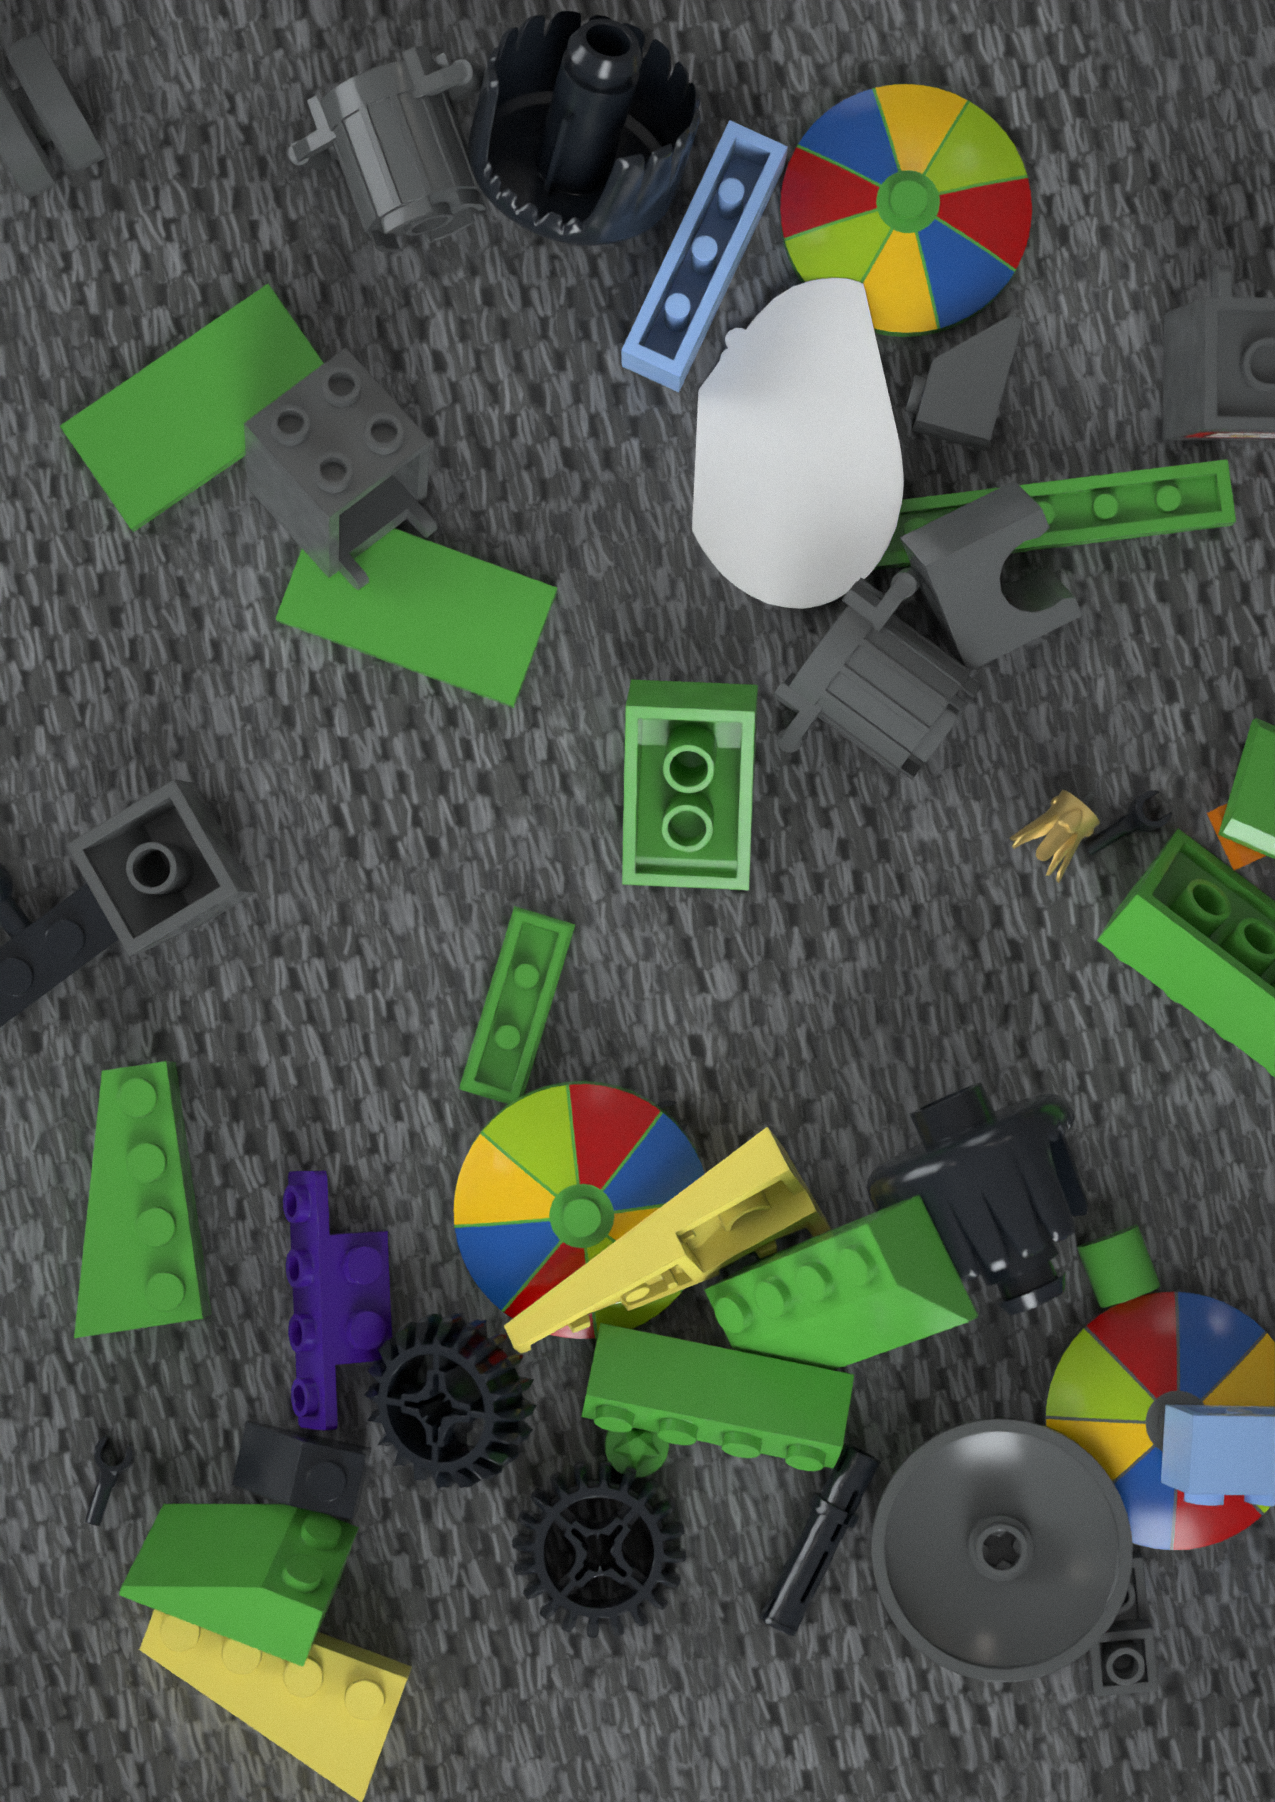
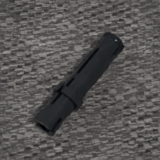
M844 1443L836 1465L820 1494H813L809 1502L812 1511L807 1519V1523L799 1539H797L771 1595L759 1614V1618L771 1627L788 1635L796 1636L805 1616L804 1614L824 1578L840 1541L843 1539L848 1527L855 1528L860 1515L856 1511L869 1483L881 1464V1461L871 1454Z

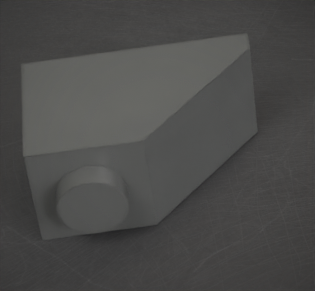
M1013 315L1005 318L934 358L927 377L914 375L905 407L906 412L916 414L912 428L913 432L985 451L991 440L1024 318Z

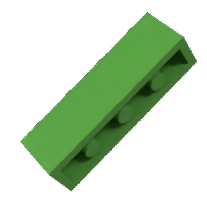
M600 1323L581 1417L593 1419L598 1427L608 1431L628 1432L632 1428L657 1432L660 1439L672 1444L692 1445L696 1441L721 1445L722 1450L732 1456L755 1458L760 1454L785 1458V1462L789 1466L799 1470L819 1471L824 1467L834 1468L842 1451L854 1374Z

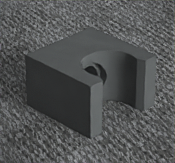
M1015 481L900 537L912 569L916 570L920 575L921 591L944 645L961 664L971 671L1082 616L1076 597L1048 568L1035 569L1025 578L1010 583L1000 582L1003 563L1012 550L1025 541L1040 537L1049 528L1043 509Z

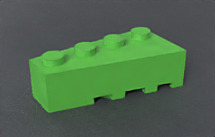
M163 1061L102 1071L74 1338L199 1320L212 1314L176 1062Z

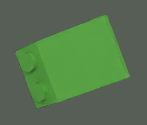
M631 679L625 707L622 885L749 890L758 685Z
M163 1504L122 1584L119 1595L303 1667L337 1589L359 1527L338 1520L325 1513L286 1504Z

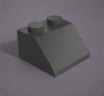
M174 779L66 845L129 957H133L207 923L256 893L254 886L198 788L192 782Z

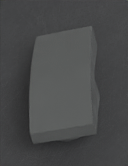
M1140 1551L1133 1552L1130 1583L1118 1615L1102 1638L1087 1652L1094 1697L1158 1690L1154 1633L1148 1616L1144 1559Z

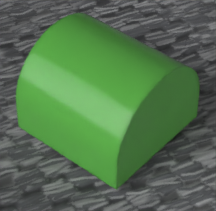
M1138 1225L1130 1226L1077 1246L1096 1301L1101 1308L1129 1301L1161 1286Z

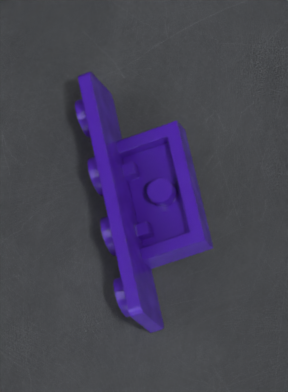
M290 1171L288 1173V1186L283 1195V1210L286 1219L290 1222L291 1250L286 1258V1276L289 1284L293 1287L294 1314L289 1321L288 1336L296 1358V1380L291 1388V1403L295 1414L298 1416L300 1428L321 1431L336 1430L338 1418L335 1365L377 1361L382 1358L378 1349L382 1347L385 1341L392 1338L388 1231L330 1234L326 1171Z

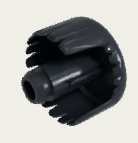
M558 11L550 21L544 35L545 17L543 15L531 16L524 21L519 32L518 27H513L503 33L498 47L491 51L487 61L468 141L470 166L477 183L489 201L507 218L530 232L551 240L575 245H609L629 240L648 231L665 216L676 197L701 119L699 111L701 98L698 88L693 83L689 84V73L680 61L675 64L670 76L672 68L670 50L659 40H652L648 52L643 58L645 36L644 32L637 26L628 23L621 24L607 16L598 14L591 16L589 21L581 26L580 13L575 11Z
M982 1082L944 1096L910 1113L922 1143L891 1158L873 1170L867 1181V1192L875 1212L919 1195L961 1282L976 1279L979 1277V1273H981L987 1286L997 1284L1002 1297L995 1303L1009 1315L1018 1314L1037 1307L1065 1292L1066 1272L1056 1273L1051 1259L1058 1255L1053 1241L1061 1242L1072 1235L1076 1230L1072 1216L1086 1215L1089 1205L1077 1166L1065 1137L1066 1130L1071 1129L1075 1120L1073 1110L1068 1102L1059 1095L1047 1093L1018 1101L994 1111Z

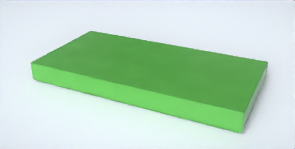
M266 284L64 422L60 427L130 529L135 532L246 456L244 423L324 363L270 285Z
M395 528L354 559L369 578V583L360 590L355 589L339 571L328 578L308 554L301 549L275 618L277 622L509 707H515L556 597L557 587Z

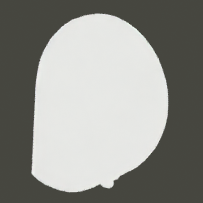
M845 278L811 280L793 286L775 297L754 318L746 330L743 328L730 330L725 336V343L728 349L722 352L720 361L698 391L692 531L702 550L720 573L731 583L756 599L785 608L805 609L827 604L846 594L860 578L865 579L880 562L897 527L902 505L904 473L901 447L863 283Z

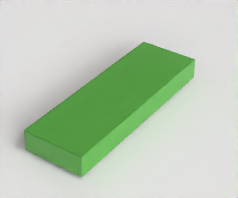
M514 906L460 1083V1090L506 1104H510L525 1094L576 926L575 924Z

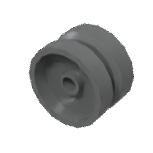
M37 31L9 45L8 60L22 86L12 91L0 70V154L27 199L56 185L57 172L43 147L44 144L53 140L66 165L76 172H80L106 158L87 123V120L92 118L64 66H56Z

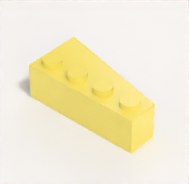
M156 1609L153 1611L139 1649L360 1802H363L412 1669V1666L320 1632L317 1633L305 1664L302 1667Z

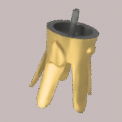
M1062 790L1058 796L1051 800V807L1047 812L1010 837L1012 841H1015L1012 845L1013 849L1023 843L1046 835L1036 850V857L1040 861H1047L1054 854L1045 876H1050L1064 858L1056 876V881L1059 883L1080 841L1085 836H1091L1094 828L1100 824L1097 816L1086 806L1093 799L1095 793L1089 792L1081 801L1071 793Z

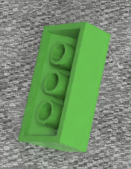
M1178 828L1115 910L1097 941L1109 949L1121 962L1130 965L1158 986L1171 1000L1183 1005L1212 1027L1221 1038L1233 1043L1266 1068L1269 1074L1275 1078V901Z
M919 1195L764 1257L704 1289L715 1311L716 1319L723 1328L732 1348L741 1352L830 1370H836L970 1322L978 1317Z

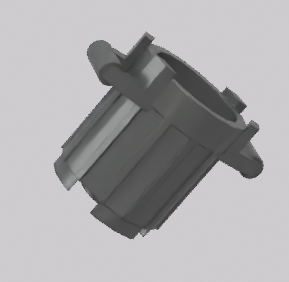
M414 46L402 52L404 60L378 66L351 77L333 88L321 101H319L317 95L307 100L317 130L301 140L294 141L289 147V158L295 165L315 170H324L330 166L331 162L339 160L364 232L368 233L369 237L372 238L375 248L381 252L400 251L396 239L397 236L424 234L427 243L430 244L456 234L476 222L470 207H474L478 211L486 210L482 195L485 194L472 172L469 161V147L454 105L474 95L476 92H480L486 69L485 66L465 59L456 60L450 66L445 52L437 55L434 61L428 46Z
M912 568L902 569L893 577L891 588L885 595L863 578H860L858 582L856 581L842 599V601L848 604L846 609L829 629L797 675L792 672L784 683L781 682L773 694V697L797 714L793 721L788 723L777 736V743L781 750L788 753L797 751L806 742L809 728L819 717L894 774L899 770L913 780L921 767L908 758L911 753L924 763L927 762L968 705L966 701L956 695L958 690L962 689L974 698L982 685L969 676L972 672L894 614L905 598L910 597L918 590L921 578L916 570Z

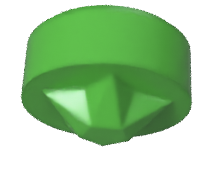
M632 1428L628 1432L607 1430L605 1437L606 1456L611 1465L621 1474H623L627 1466H632L637 1470L636 1478L648 1476L656 1472L667 1458L669 1442L660 1439L657 1432Z

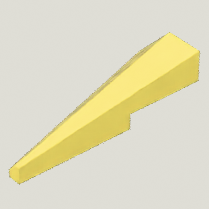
M767 1126L505 1324L504 1327L514 1349L522 1354L531 1350V1344L568 1325L573 1333L590 1327L588 1315L620 1301L628 1311L718 1276L720 1269L753 1251L756 1252L760 1259L776 1253V1239L807 1228L812 1236L816 1237L829 1231L831 1228L785 1148Z

